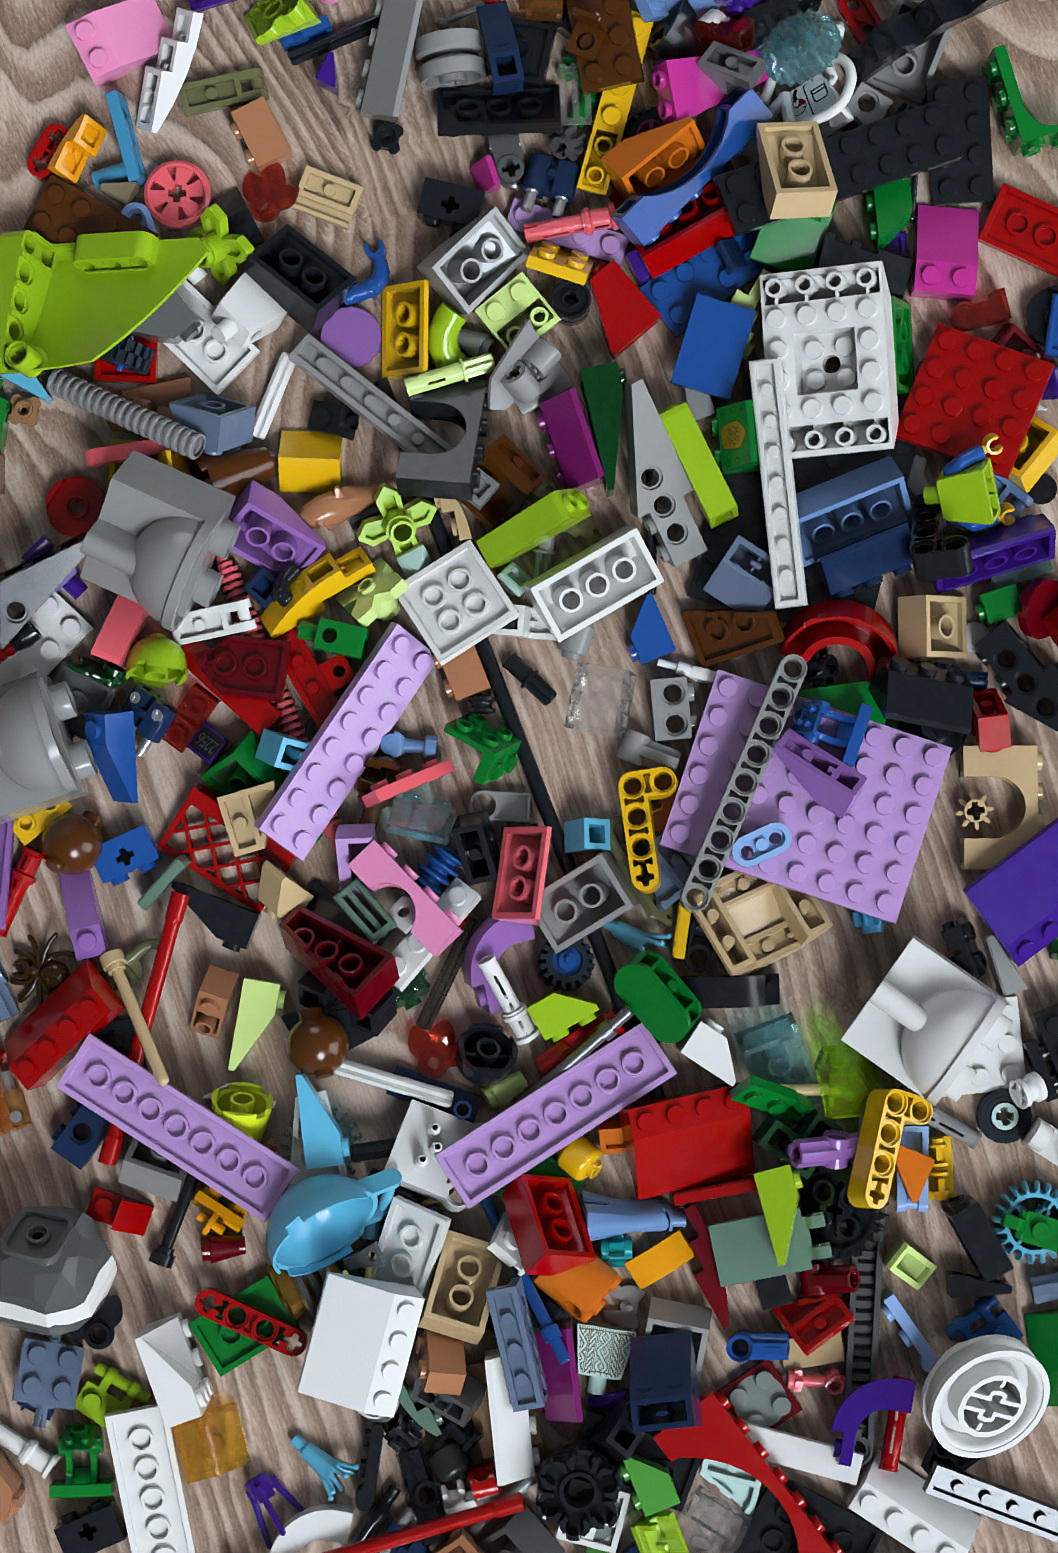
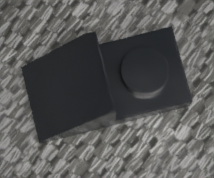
M237 187L211 201V204L216 203L227 215L229 234L244 235L254 248L265 242Z

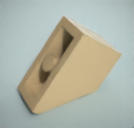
M266 860L263 863L258 899L267 906L263 911L274 921L284 920L298 904L306 907L314 898L298 881L271 862Z

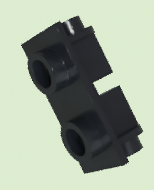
M964 915L955 921L956 926L953 921L942 924L943 930L941 934L948 952L958 948L961 954L951 957L952 962L972 976L975 973L977 979L981 978L986 974L987 962L981 950L978 951L974 942L976 933L972 923L967 922Z

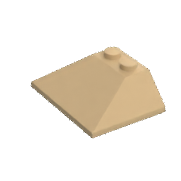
M738 871L719 878L708 905L700 912L693 913L730 976L748 975L798 951L833 926L817 898ZM698 890L687 893L686 899L691 906L697 907L702 904L703 896Z

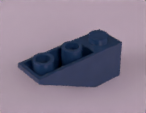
M507 2L476 6L493 96L523 91L525 78Z

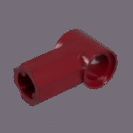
M811 1261L813 1269L799 1272L801 1296L853 1293L858 1291V1286L861 1282L860 1271L857 1270L856 1265H826L825 1261Z

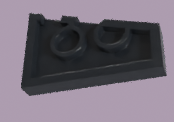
M770 0L742 11L738 23L743 19L747 20L748 23L744 24V27H740L741 30L735 31L731 47L740 51L754 50L807 17L814 15L819 11L822 0Z

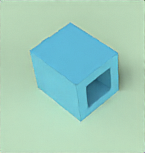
M580 818L564 822L565 853L594 854L611 850L610 819Z

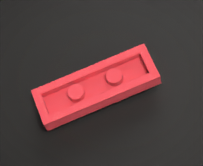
M436 758L420 765L422 770L414 774L413 770L409 769L395 775L397 781L391 784L385 779L371 785L370 789L372 792L362 796L365 807L369 808L454 771L450 759L438 763Z

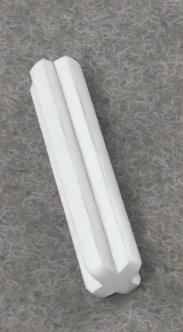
M288 352L281 353L256 413L253 437L265 439L295 367V364L289 360L290 353Z

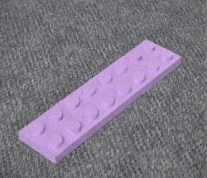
M391 622L254 827L297 859L303 861L358 780V777L366 768L364 767L365 762L369 757L374 756L380 747L382 737L390 732L435 665L431 655L432 651L399 624Z
M641 1022L434 1157L467 1209H470L675 1076L677 1072L653 1035Z
M93 1034L87 1036L56 1085L58 1089L263 1222L268 1220L274 1206L300 1169L169 1083L165 1086H160L152 1072Z

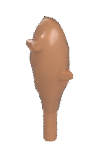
M396 480L385 483L397 488ZM380 484L367 486L351 485L341 488L338 485L334 486V490L316 496L300 509L298 516L310 528L323 529L327 527L329 531H332L334 525L341 524L375 503L373 497Z

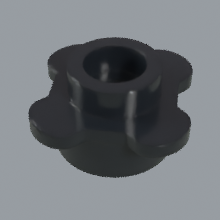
M383 121L376 122L374 125V139L370 142L371 148L374 151L386 150L392 155L397 154L400 151L399 139L404 133L403 128L398 124L392 125ZM388 135L390 136V139L385 140L384 136Z

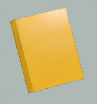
M282 430L278 454L279 492L324 494L334 490V486L338 485L341 488L343 438L313 431Z

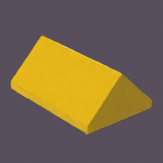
M418 280L386 286L382 292L381 378L403 379L429 371V280Z

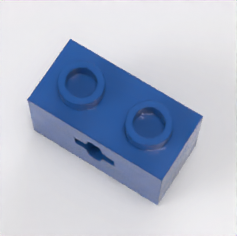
M143 824L102 843L100 857L94 865L103 884L111 882L114 887L129 880L128 874L137 869L142 874L158 866L156 861L163 857L148 824ZM123 849L127 852L133 851L134 856L130 858V865L128 862L120 861V857L124 855Z

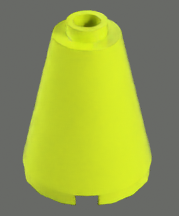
M248 1082L229 1083L228 1089L220 1091L219 1087L211 1095L212 1112L261 1143L273 1109V1096L270 1092L269 1095L265 1094L263 1087L258 1084Z

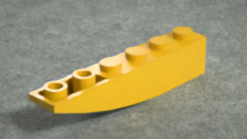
M632 11L641 64L643 66L654 22L644 23L641 14ZM638 83L602 92L577 189L603 196L607 195L611 178L601 158L622 142Z

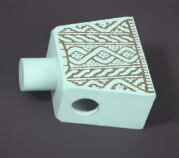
M577 1320L578 1374L589 1376L588 1393L605 1395L607 1379L621 1380L630 1355V1338L636 1337L635 1329H625L619 1325L589 1320L584 1324Z

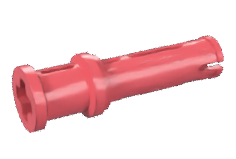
M611 202L607 207L592 210L586 207L580 210L581 213L523 224L527 244L584 232L585 235L588 234L589 236L598 230L608 228L618 230V225L610 217L615 211L614 204Z

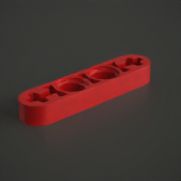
M209 1287L201 1290L195 1299V1309L203 1317L287 1356H298L307 1347V1334L300 1327L216 1288ZM213 1295L215 1297L214 1302L220 1306L224 1304V1300L228 1301L229 1304L223 1312V1318L217 1315L220 1309L212 1306L209 1310H206L204 1308L205 1303L201 1301V1298ZM233 1307L242 1308L246 1313L245 1321L241 1324L233 1323L229 1319L230 1309ZM262 1320H268L274 1326V1333L269 1337H263L257 1332V1324ZM280 1326L286 1328L283 1335L291 1338L293 1334L299 1335L298 1341L302 1343V1346L296 1345L294 1349H290L288 1347L289 1342L283 1338H280L279 1344L275 1343L274 1340L279 1333Z

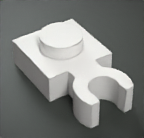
M460 1479L456 1480L457 1488L455 1490H448L445 1485L441 1486L444 1510L447 1515L480 1506L478 1501H475L472 1490L465 1492L464 1483Z

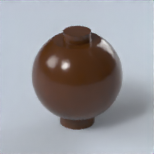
M87 810L82 815L69 813L52 820L45 828L41 839V850L46 860V866L54 873L66 875L82 874L93 868L102 851L103 837L100 832L104 827L102 820L93 812Z
M322 1007L308 1008L298 1012L299 1022L291 1028L286 1044L287 1053L292 1064L307 1075H315L316 1079L333 1076V1071L343 1064L349 1050V1040L344 1027L333 1017L324 1015Z

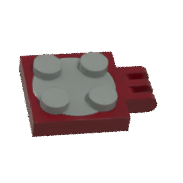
M761 1360L717 1390V1393L721 1390L730 1401L732 1406L728 1409L735 1418L740 1415L744 1421L773 1429L803 1410L790 1389H787L786 1383L770 1360Z

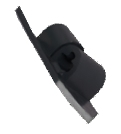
M682 0L671 25L663 24L657 27L649 37L648 46L664 60L703 56L713 43V39L703 23L698 21L699 17L688 0Z

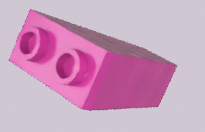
M763 49L743 51L764 59ZM702 56L665 60L652 67V84L657 92L659 102L658 115L663 125L689 116L693 117L722 103L728 97L698 67L697 62ZM767 70L755 86L768 80Z

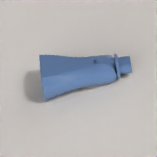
M581 1190L578 1202L591 1241L632 1232H660L666 1229L667 1231H672L673 1227L686 1226L684 1209L671 1208L670 1204H663L660 1200H625Z

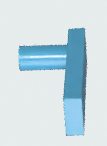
M118 90L105 93L123 162L93 171L91 173L93 183L96 189H100L101 183H120L127 180L129 182H137L139 186H143L146 183L147 175L126 97Z

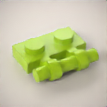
M99 1362L93 1372L103 1378L102 1382L99 1385L89 1378L76 1398L75 1409L106 1428L104 1418L106 1413L135 1408L131 1405L134 1399L146 1405L151 1394L142 1389V1384L137 1381L133 1383L120 1375V1370L114 1366L109 1368L102 1362ZM111 1384L127 1393L124 1399L108 1390Z

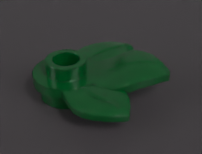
M81 654L79 655V660L82 665L73 664L68 661V666L74 672L90 675L107 686L117 688L118 684L125 685L127 681L125 678L126 670L114 663L104 662L102 664Z

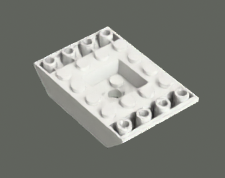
M873 261L759 275L764 358L780 357L782 360L792 459L894 449L899 416L892 304L883 262ZM831 357H838L840 360V368L835 373H828L825 368L826 361Z

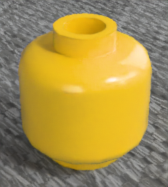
M584 1135L556 1152L559 1167L576 1181L584 1180L587 1177L592 1179L602 1168L600 1163L602 1151Z

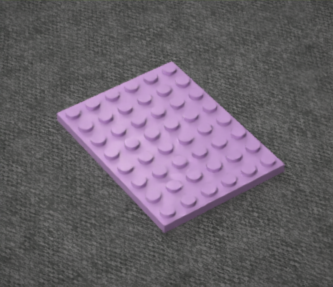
M719 669L717 670L659 844L660 846L693 857L697 856L769 686ZM782 691L772 693V701L776 705L784 706L787 704L788 700L785 693ZM800 696L796 697L778 741L788 728L792 730L794 725L793 716L801 702H812L811 700ZM832 707L829 708V710L834 711L836 713L845 716L855 717V715ZM822 717L818 732L835 738L839 723ZM764 719L760 721V729L763 733L769 735L775 732V724L771 720ZM869 720L855 765L852 767L868 779L857 800L843 819L817 804L773 751L736 840L770 823L778 822L784 824L790 830L791 844L781 854L750 868L737 865L730 852L724 867L896 924L952 748ZM820 742L817 743L818 747L838 760L841 759L843 750ZM753 747L748 749L747 755L750 761L754 763L763 761L764 756L759 748ZM738 776L736 778L735 784L740 791L746 792L751 789V781L748 777ZM727 804L723 808V814L728 820H736L739 817V809L733 804ZM714 833L711 836V843L715 848L723 849L727 846V838L722 833ZM772 833L769 836V840L772 844L777 845L780 843V836ZM743 847L741 854L745 858H750L752 850L749 847Z

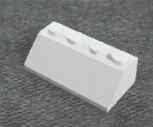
M626 525L522 586L542 621L557 642H561L663 583L664 579L638 529Z
M499 1349L485 1350L484 1361L497 1486H502L535 1476L534 1466H540L539 1447L532 1448L531 1435H537L535 1416L529 1417V1410L513 1412Z
M877 1449L859 1476L857 1485L852 1487L844 1499L847 1507L916 1553H968L982 1517L972 1510L925 1493L922 1487L926 1480L899 1462L898 1472L878 1469L881 1450Z

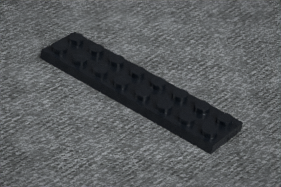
M941 99L823 139L838 189L834 203L958 161L963 157ZM759 161L719 174L712 179L734 237L787 220L769 219L763 198Z

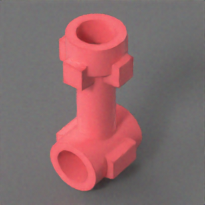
M794 1367V1370L787 1371V1389H793V1392H801L803 1386L826 1387L830 1395H839L845 1388V1376L841 1375L838 1368H829L823 1375L803 1374L802 1368Z

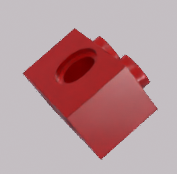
M996 688L973 691L971 733L980 752L994 753L1003 748L1011 747L1009 714Z

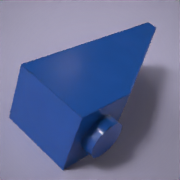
M111 709L85 713L86 741L89 744L95 763L113 801L138 803L134 712Z

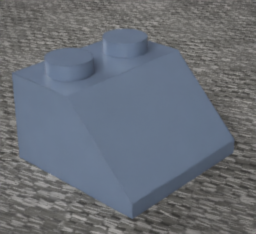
M206 391L170 402L169 409L181 426H187L189 429L205 435L206 445L204 453L208 455H222L223 451L239 449L241 445L253 442L256 406L217 396Z

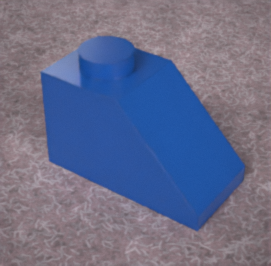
M652 593L646 595L629 637L631 643L626 645L633 662L639 660L641 666L676 651Z

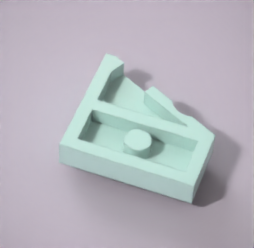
M702 1459L699 1470L700 1475L709 1483L715 1484L721 1493L727 1498L733 1499L744 1509L745 1513L752 1516L761 1482L745 1471L729 1464Z

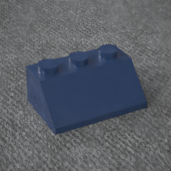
M902 524L820 557L814 564L828 598L836 595L837 600L854 594L853 587L864 583L866 588L883 582V575L893 572L896 577L911 571L910 564H912L909 550L911 534L908 524Z

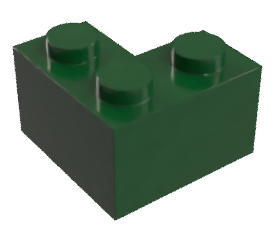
M813 1109L814 1111L808 1115L805 1114L794 1130H791L778 1119L768 1114L752 1136V1140L786 1165H791L788 1147L795 1139L822 1137L823 1132L826 1130L843 1131L844 1129L816 1109ZM792 1166V1169H799L800 1175L808 1180L817 1166L795 1168Z

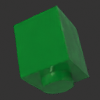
M1016 584L981 594L976 597L977 603L974 604L976 616L979 621H984L985 626L1018 616V611L1022 612L1023 606L1020 603Z

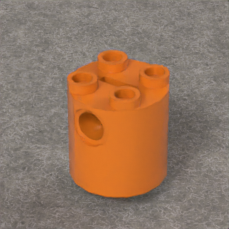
M596 1255V1259L593 1262L553 1276L534 1275L532 1281L535 1286L574 1318L585 1324L593 1314L596 1316L607 1302L604 1299L609 1291L612 1293L623 1278Z

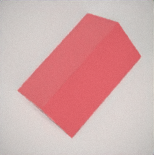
M504 827L492 919L540 925L552 827Z

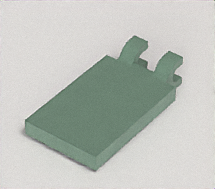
M800 1206L797 1207L787 1263L783 1266H778L764 1213L708 1224L721 1287L813 1269L811 1260L831 1258L830 1241L812 1245L809 1229L826 1226L823 1211L801 1215Z

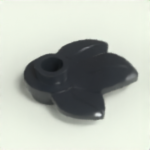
M115 1294L106 1299L102 1307L83 1326L76 1331L68 1332V1334L73 1338L84 1339L87 1345L93 1349L100 1350L108 1347L115 1337L114 1328L123 1317V1306L119 1296ZM96 1328L104 1330V1338L99 1339L94 1335Z

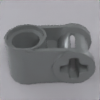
M519 134L487 135L490 154L494 160L500 184L509 190L519 188L523 183L525 175ZM512 167L515 176L510 177L507 168Z

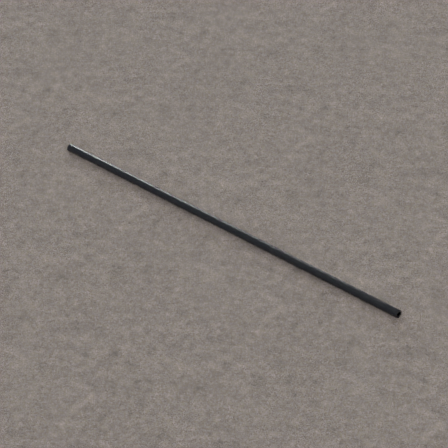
M387 377L374 382L378 389L397 403ZM398 446L400 452H405ZM421 497L434 503V498ZM437 509L428 526L440 557H442L454 548L439 509ZM488 637L475 644L506 728L513 733L514 737L522 740L517 756L544 826L552 827L551 844L565 876L575 870L577 866L572 853H565L564 832ZM601 928L587 935L615 1010L618 1013L626 1004L615 991L614 979L617 970ZM634 1015L624 1023L627 1031L638 1025ZM661 1085L648 1093L651 1101L666 1097Z

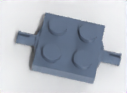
M61 1335L49 1336L48 1339L43 1340L22 1339L11 1401L27 1403L36 1408L33 1427L46 1428L48 1410L55 1408L75 1409L85 1348L68 1345L60 1341Z

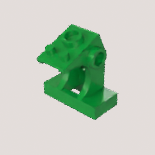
M76 1423L66 1425L64 1436H59L58 1452L59 1455H65L66 1479L53 1480L49 1486L50 1499L112 1496L115 1492V1477L100 1478L99 1453L104 1451L103 1434H98L97 1424ZM74 1451L89 1452L91 1466L75 1467Z

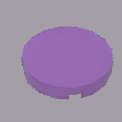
M356 307L337 310L323 324L320 335L321 344L353 369L364 367L378 354L382 342L380 326L375 318L364 309Z

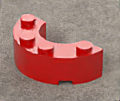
M826 600L802 609L786 623L782 629L786 640L779 643V654L785 656L791 654L799 655L805 662H809L814 653L823 647L834 644L850 646L859 651L866 660L867 681H871L880 656L888 658L899 656L897 638L889 623L872 608L850 600Z

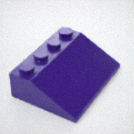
M1058 817L963 889V892L991 935H994L1007 956L1018 967L1058 937Z

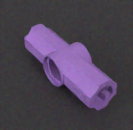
M826 1130L823 1132L822 1137L795 1139L788 1147L791 1165L795 1168L824 1166L830 1169H844L847 1167L848 1162H854L860 1132L847 1133L840 1130Z

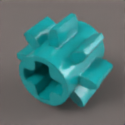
M621 1234L600 1239L601 1259L603 1261L610 1260V1267H625V1260L633 1259L631 1236H623Z

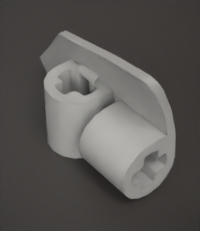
M529 319L524 322L489 378L488 409L507 410L515 400L521 403L533 400L541 390V384L538 380L544 378L562 357L560 352L551 343L538 336Z

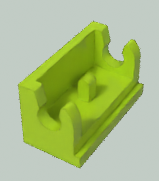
M660 1511L647 1517L644 1514L630 1527L640 1553H689L673 1511Z

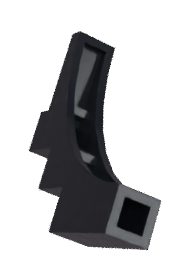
M923 0L910 12L883 21L867 34V39L846 55L852 60L856 68L857 81L855 87L860 86L861 82H866L876 73L935 36L1009 0ZM840 65V67L842 68V70H843V72H844V74H845V76H846V73H845L844 68Z

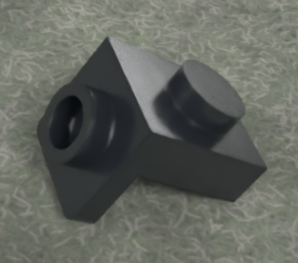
M314 400L307 430L339 436L346 440H354L355 432L359 425V415L344 404Z

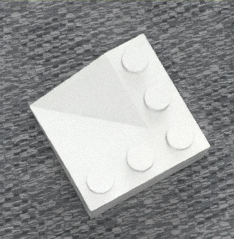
M181 1312L146 1324L134 1339L166 1429L201 1417L211 1401L210 1395L214 1394L209 1377L204 1378L200 1366L204 1365L198 1347L193 1348L190 1337L193 1336V1331L189 1326L190 1322L188 1318L183 1319Z

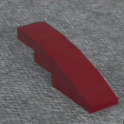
M687 1203L682 1207L697 1234L687 1240L702 1267L693 1271L692 1274L724 1330L730 1327L726 1288L720 1285L710 1234L695 1203Z

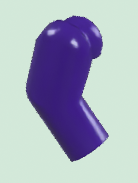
M624 1388L621 1391L607 1392L605 1395H590L588 1398L589 1407L591 1410L613 1409L630 1389Z

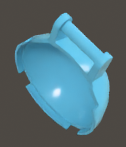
M389 1168L360 1180L338 1174L314 1175L299 1181L286 1190L274 1206L266 1229L267 1253L276 1273L280 1274V1269L287 1270L290 1277L308 1275L325 1269L353 1253L354 1250L351 1244L363 1235L365 1226L386 1219L395 1188L399 1187L402 1180L401 1173L397 1169Z

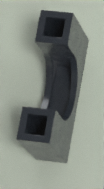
M468 379L469 382L462 380L410 396L411 412L416 419L452 422L465 431V436L455 448L441 454L400 452L395 476L398 495L472 501L474 489H479L481 472L477 470L478 463H483L485 457L483 453L485 445L482 444L483 437H488L489 419H486L487 412H492V410L488 409V383L486 380Z

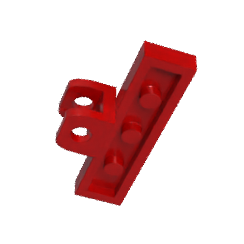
M295 627L275 640L291 642L287 674L315 724L320 729L338 702L336 695L347 689L355 677V673L345 656L342 655L332 657L318 665L305 641L297 638L298 629ZM344 669L345 674L342 677H336L337 670Z

